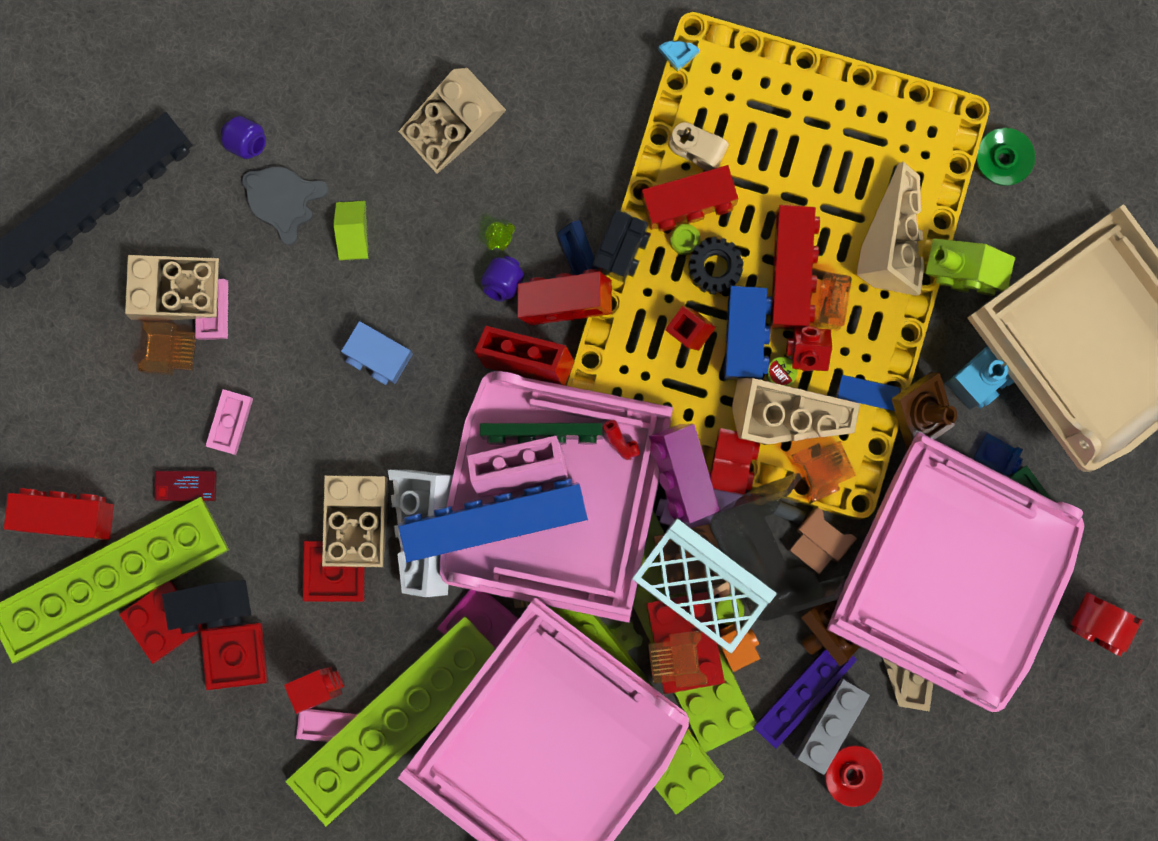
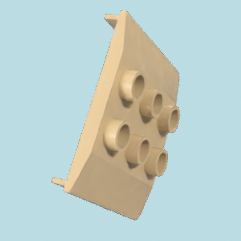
M1123 204L968 317V320L996 358L1005 362L1002 364L1003 366H1008L1010 377L1077 468L1083 472L1094 471L1131 452L1158 430V249Z

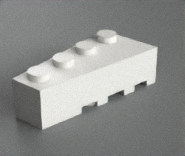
M388 470L389 480H393L394 495H391L392 507H396L398 525L404 523L403 517L418 513L422 514V518L434 516L433 510L447 506L453 475L417 470ZM398 525L394 526L395 537H398L401 552L398 553L402 593L422 597L448 595L449 585L442 580L440 575L441 555L406 563Z

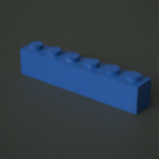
M569 478L553 482L554 488L542 490V485L524 489V495L512 497V492L494 496V502L482 504V499L463 503L464 509L452 511V507L448 506L433 510L434 516L422 518L421 513L403 517L404 523H400L398 528L406 563L586 521L588 518L580 484L578 482L572 483V479Z

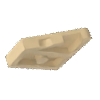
M883 658L898 705L905 708L930 711L933 683Z

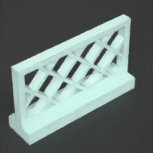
M679 519L673 521L667 532L632 578L633 581L730 654L738 646L767 604L777 594ZM669 539L680 546L681 559L664 561L662 548ZM685 551H687L693 557L686 558ZM659 554L660 562L652 563ZM699 560L704 564L706 578L689 580L687 562ZM682 563L685 581L668 583L665 565ZM661 566L663 584L650 585L641 577L648 567ZM710 569L718 576L711 577ZM724 579L728 582L731 596L714 599L711 580ZM707 581L709 599L692 602L690 583ZM685 584L688 603L675 604L670 600L668 586ZM664 587L665 595L655 588ZM734 588L740 591L743 595L735 596ZM748 597L757 604V607L750 616H738L736 599ZM731 600L734 618L717 620L715 602ZM710 603L713 621L699 622L695 619L693 605ZM689 606L690 614L683 610L681 607ZM740 620H747V621L744 623V625L742 626V628L740 629V622H739V621H740ZM735 621L737 634L729 644L720 637L718 624ZM706 625H713L714 632L707 628Z

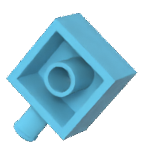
M987 346L950 378L946 384L968 409L976 406L981 409L999 396L996 391L999 387L1003 389L1006 386H1010L1014 381L1008 374V366L1002 365L1005 362L998 360Z

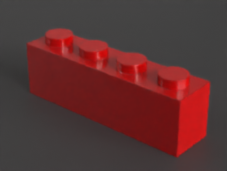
M779 205L776 211L770 328L794 330V327H807L809 323H814L815 305L810 304L811 293H816L817 275H812L813 264H817L819 247L814 246V234H819L820 216H815L816 207Z

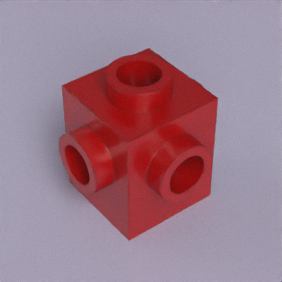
M812 326L794 327L793 339L788 338L786 345V356L791 357L792 369L803 371L829 370L832 353L831 329H821Z

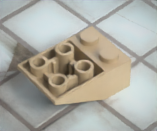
M468 68L453 69L398 132L437 174L486 132L506 109Z
M128 255L125 314L131 320L217 318L219 258Z
M325 476L322 566L383 567L388 516L389 479L387 477Z

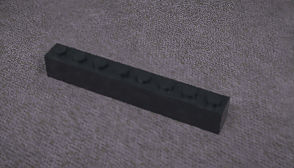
M167 112L0 239L1 286L8 289L9 287L15 288L21 285L26 280L25 275L34 268L38 270L47 265L50 261L49 256L57 250L61 252L69 248L73 244L72 239L81 232L84 234L91 231L97 225V219L104 214L111 215L120 207L119 202L127 196L134 197L143 190L145 182L150 178L154 180L161 177L166 172L167 165L174 160L176 162L181 161L190 153L189 148L193 144Z

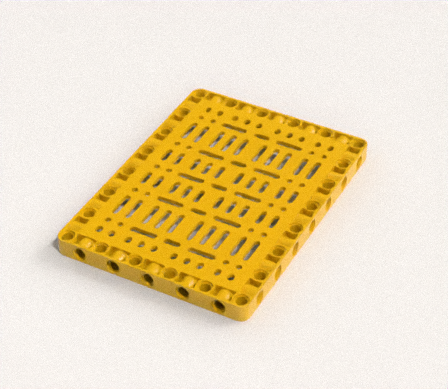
M690 12L683 15L678 23L673 42L692 43L700 49V53L678 71L668 61L666 62L621 208V212L647 222L648 229L646 232L651 233L645 250L639 248L635 257L640 262L634 277L627 276L626 281L621 282L607 276L612 280V300L615 302L616 307L611 315L587 318L567 386L609 395L612 394L614 388L618 387L622 390L621 397L634 399L636 394H641L644 402L659 405L670 403L673 407L669 428L679 424L695 425L709 474L718 430L723 428L737 431L732 407L723 405L720 402L722 396L734 398L737 380L721 381L719 379V373L725 356L727 320L699 313L716 326L714 331L717 333L706 373L703 375L698 373L697 368L704 345L699 351L690 349L685 366L678 368L676 360L681 342L665 330L656 358L651 360L647 357L656 323L660 316L667 318V327L682 305L686 306L688 301L725 312L728 311V296H722L720 292L715 295L710 294L708 291L704 293L700 291L701 288L699 286L696 287L693 284V279H690L688 269L691 254L685 255L686 261L680 280L675 282L671 279L678 255L670 244L671 234L675 228L671 229V232L668 234L663 231L659 232L658 228L651 230L643 202L634 196V192L638 189L650 188L704 171V169L698 167L693 162L673 153L669 146L673 129L678 124L684 122L694 125L698 110L701 108L707 111L702 130L714 134L721 115L728 117L723 139L729 143V146L719 167L728 165L732 177L765 186L768 189V193L761 194L735 186L739 199L737 205L733 206L727 226L721 227L718 223L720 215L712 212L705 214L703 220L695 223H688L687 220L676 223V227L681 224L694 226L700 233V244L705 239L716 237V240L724 238L729 244L733 242L735 246L747 249L749 256H741L744 262L743 271L735 286L745 287L748 276L755 275L757 277L755 287L767 288V297H772L773 265L764 263L762 257L765 255L774 257L776 218L770 238L764 240L761 237V232L767 213L773 212L776 215L779 205L801 206L784 201L781 198L782 193L806 199L807 205L805 206L816 207L815 216H820L819 234H814V246H817L821 229L827 228L830 232L824 254L818 256V262L813 264L812 269L846 280L845 286L839 285L834 287L838 288L837 296H832L837 297L836 300H832L836 301L834 305L836 307L835 309H830L827 323L824 326L818 323V318L824 298H832L831 291L834 289L832 288L834 284L817 279L816 293H811L810 305H815L814 323H809V326L831 329L832 353L829 370H813L807 391L827 396L834 370L837 368L841 369L845 376L856 378L857 375H861L867 381L885 385L893 384L901 388L900 392L911 386L940 284L936 283L937 278L928 275L930 277V285L922 284L921 293L916 296L874 288L857 275V264L860 258L861 247L886 193L893 168L898 166V163L904 162L916 173L920 172L923 175L920 187L921 212L917 213L918 229L923 232V240L918 241V256L924 258V273H926L933 239L953 240L989 116L990 108L984 98L700 13ZM694 26L699 30V33L692 36L687 34L684 29ZM742 43H750L754 46L755 50L745 52L740 45ZM805 59L810 63L811 67L803 69L797 65L796 61ZM715 63L721 66L718 74L711 72V67ZM736 69L742 72L739 80L732 78V73ZM853 76H862L866 80V84H856L853 81ZM763 78L770 80V85L766 89L760 86L761 79ZM672 80H677L681 82L683 87L679 90H673L668 86V83ZM784 84L791 86V91L788 95H784L781 92ZM706 88H711L713 90V94L707 95L705 94L704 90ZM806 90L812 92L810 101H805L802 97L803 92ZM909 93H919L922 98V101H913L910 98ZM726 95H733L734 100L731 102L727 101ZM750 100L786 110L790 112L791 116L783 118L750 108L746 103ZM837 100H842L845 104L842 111H838L835 108ZM863 106L866 110L863 117H859L856 114L857 107ZM966 109H974L977 112L978 118L972 119L968 117ZM881 112L887 115L885 123H879L877 120L878 114ZM809 117L826 122L830 128L824 130L804 123V118ZM908 121L915 123V128L912 132L906 130ZM749 123H754L756 131L748 158L744 165H740L737 162L746 128ZM929 127L936 129L934 138H930L927 135ZM774 129L777 131V138L766 171H760L758 165L769 130ZM850 129L884 139L887 145L881 147L845 136L843 130ZM661 134L666 138V142L662 145H656L651 141V137ZM683 135L679 142L685 144L688 137ZM794 135L799 139L789 175L783 178L780 176V169L789 139ZM828 145L831 147V153L820 187H814L812 181L822 147ZM900 146H906L908 152L902 153L900 151ZM849 151L852 153V160L843 190L840 194H837L833 190L843 154ZM927 152L929 154V158L923 159L921 157V153ZM872 158L873 167L862 200H857L855 192L865 159ZM950 163L959 164L962 168V173L956 174L952 172ZM682 164H689L690 169L688 171H684L681 168ZM824 204L862 215L864 222L858 223L822 212L820 206ZM753 206L755 211L749 231L742 233L740 225L745 208ZM934 218H942L946 222V229L937 228L934 225ZM848 234L851 237L845 261L839 262L837 260V253L842 236ZM658 247H662L665 253L659 273L652 275L649 270L655 250ZM713 255L705 260L704 267L707 262L714 264L712 277H720L726 273L727 263L721 256ZM859 285H866L867 291L861 292L859 290ZM645 289H650L652 291V295L646 297L644 296L643 291ZM887 291L889 297L883 299L880 296V292ZM666 295H671L673 297V302H665L664 297ZM859 306L861 313L855 333L849 334L847 332V325L852 308ZM642 309L646 312L636 349L633 353H628L626 345L637 311ZM879 312L882 314V321L876 340L871 341L868 338V333L874 314ZM766 315L765 324L770 327L771 315ZM770 328L769 345L764 344V347L771 349L769 364L778 357H784L787 339L784 338L783 332L786 330L794 332V330ZM902 328H909L914 332L913 341L910 342L903 339L901 335ZM841 348H847L849 354L843 356L840 353ZM589 354L595 355L599 360L598 365L592 369L586 368L582 364V359ZM863 354H868L870 356L869 362H864L862 360ZM621 366L628 367L629 371L627 374L620 373L619 369ZM797 369V377L788 387L798 389L803 370ZM643 372L649 373L650 379L647 381L642 380L641 374ZM765 374L763 381L769 382ZM664 379H671L706 390L707 396L700 398L664 387L662 381ZM860 403L855 433L847 434L848 438L845 441L841 440L839 435L791 441L788 451L781 449L782 442L765 445L760 443L757 461L751 460L750 464L752 472H754L752 489L811 507H819L821 510L851 519L860 520L869 517L876 508L899 428L895 411ZM686 409L693 411V418L689 422L683 419ZM709 415L715 418L712 428L705 426L706 417ZM870 440L880 442L882 445L880 455H874L869 451L868 444ZM813 447H817L820 451L817 460L810 458V452ZM841 449V451L836 452L834 454L843 453V455H841V458L845 457V459L841 460L840 464L845 461H847V463H844L838 467L828 470L829 468H832L834 466L832 464L826 466L827 464H830L832 460H829L827 462L825 461L832 458L834 454L827 456L825 458L823 457ZM849 465V467H846V468H844V469H842V470H840V471H837V472H835V473H833V474L830 475L831 472H834V471H836V470H838V469H840V468H843V467ZM849 469L851 470V471H848V472H846V473H844V474H842V475H839V476H837V477H835V478L832 479L833 476H836V475H838V474H840V473H842V472H845V471H847V470H849ZM797 479H803L808 483L809 490L806 495H800L795 491L794 483ZM855 496H860L865 500L866 508L862 513L855 511L852 507V500Z

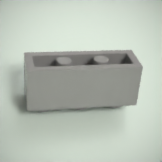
M840 679L829 694L794 757L825 775L870 695L844 679Z

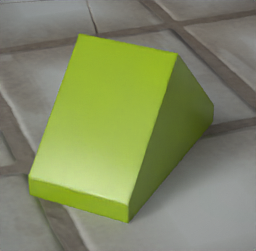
M366 201L336 203L334 231L339 261L369 259Z

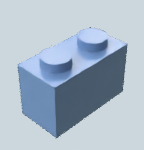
M360 321L341 351L347 356L346 363L358 370H361L363 366L373 372L371 377L384 385L388 381L396 384L413 355L411 350Z

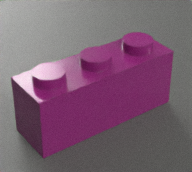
M679 424L650 435L651 454L659 468V481L665 489L669 502L668 511L674 520L679 519L683 523L690 524L719 512L720 509L695 425Z

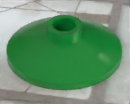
M999 128L989 132L981 140L976 161L980 172L987 180L997 185L1011 186L1022 182L1029 176L1035 165L1036 156L1033 144L1025 134L1012 128ZM999 155H1006L1009 159L1008 163L1002 164L999 161Z

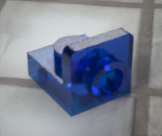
M987 433L977 449L973 460L1004 476H1009L1010 473L1015 474L1021 466L1023 458L1020 455L1023 449L1018 446L1014 448Z

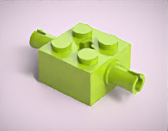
M933 239L925 274L937 278V284L951 286V289L968 293L970 288L977 289V293L995 296L996 291L1003 292L1009 287L1015 257L983 243Z

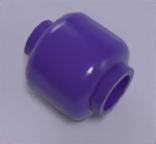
M242 116L232 118L221 129L224 149L243 159H250L259 155L265 147L266 137L262 126Z
M509 256L493 258L481 277L483 291L489 298L502 302L512 299L516 295L518 283H522L524 280V273L519 267V262Z

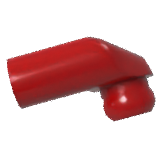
M610 420L603 425L610 445L623 459L632 460V457L640 455V449L636 441L632 440L626 443L617 421Z

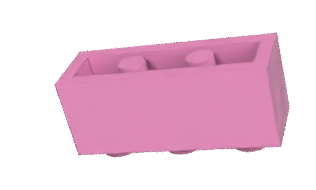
M557 436L467 456L470 481L479 498L568 478L564 452Z

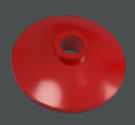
M857 745L847 746L838 750L825 773V783L829 794L840 804L849 807H858L870 802L880 790L883 780V770L877 756L869 749ZM849 769L854 771V776L851 779L846 778Z

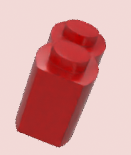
M720 428L710 471L713 489L738 495H745L746 490H751L754 472H749L751 460L757 461L760 443L738 438L737 431Z

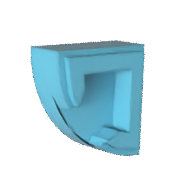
M668 41L658 47L659 52L676 71L680 70L700 53V49L689 42Z

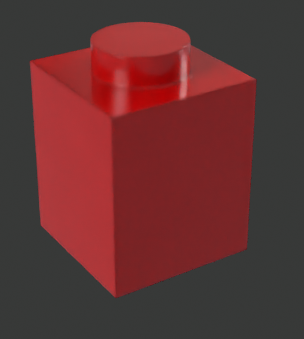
M682 305L665 331L687 348L699 351L716 326L694 309Z

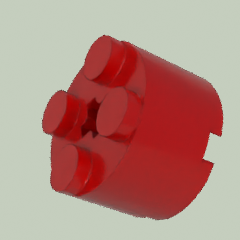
M1086 592L1070 624L1073 625L1072 632L1092 643L1095 637L1100 639L1098 645L1121 657L1123 651L1127 653L1143 620Z

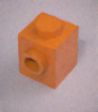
M735 623L719 630L720 637L729 644L737 634ZM752 629L748 630L732 654L719 645L732 672L760 659L755 648L759 645V642Z

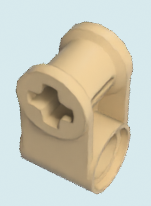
M684 122L678 124L673 129L669 146L676 155L709 171L719 167L729 143L718 135L708 133L691 123ZM683 135L688 137L685 144L679 142Z

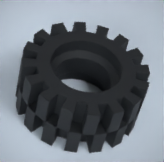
M713 237L709 241L705 239L699 246L697 245L691 254L688 264L690 279L692 278L693 284L696 287L699 286L701 288L700 291L704 293L705 291L710 292L712 295L718 292L720 294L726 293L731 286H735L742 275L744 262L741 259V252L739 249L736 250L733 242L729 244L724 238L716 240V237ZM718 255L724 258L727 263L726 273L720 277L710 276L704 268V262L708 257Z

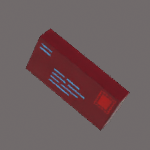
M155 471V501H194L199 497H202L203 501H216L217 472Z

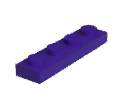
M825 648L753 728L776 749L852 667L857 659L852 656L847 662L839 666Z

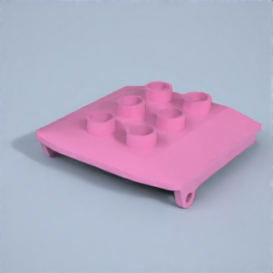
M496 371L485 375L482 378L463 428L446 506H451L452 511L464 509L463 503L482 499V504L494 502V496H496L478 497L470 481L467 456L518 444V440H506V444L503 445L487 444V440H483L480 436V423H602L604 425L607 421L615 420L626 443L632 440L637 442L640 455L632 457V460L623 459L610 445L604 429L603 440H597V444L583 445L578 444V440H566V444L561 445L564 452L567 479L571 478L572 483L578 482L580 484L588 520L441 554L440 575L442 580L451 586L532 602L536 597L547 606L629 623L637 589V583L632 578L642 565L660 475L657 462L651 454L649 436L670 427L673 407L524 378L508 372ZM553 482L541 484L542 490L554 488ZM526 488L510 491L512 492V497L524 495V489Z
M918 432L891 481L844 583L826 630L987 711L999 712L1005 708L1029 672L1073 573L1084 530L1083 511L1068 503L1055 502Z
M535 597L398 779L478 841H614L667 770L689 727V718L685 711Z

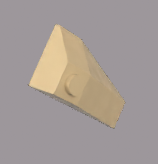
M904 162L898 163L863 242L857 264V275L874 288L916 296L921 293L924 273V258L918 256V241L923 240V232L918 229L917 213L921 212L920 175Z
M738 378L732 411L738 438L762 444H776L779 442L855 433L860 403L754 378Z

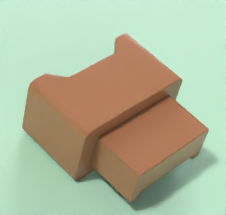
M814 507L796 529L801 535L788 551L816 574H820L830 560H833L835 563L839 562L857 538L852 534H841L824 520L823 510L819 507Z

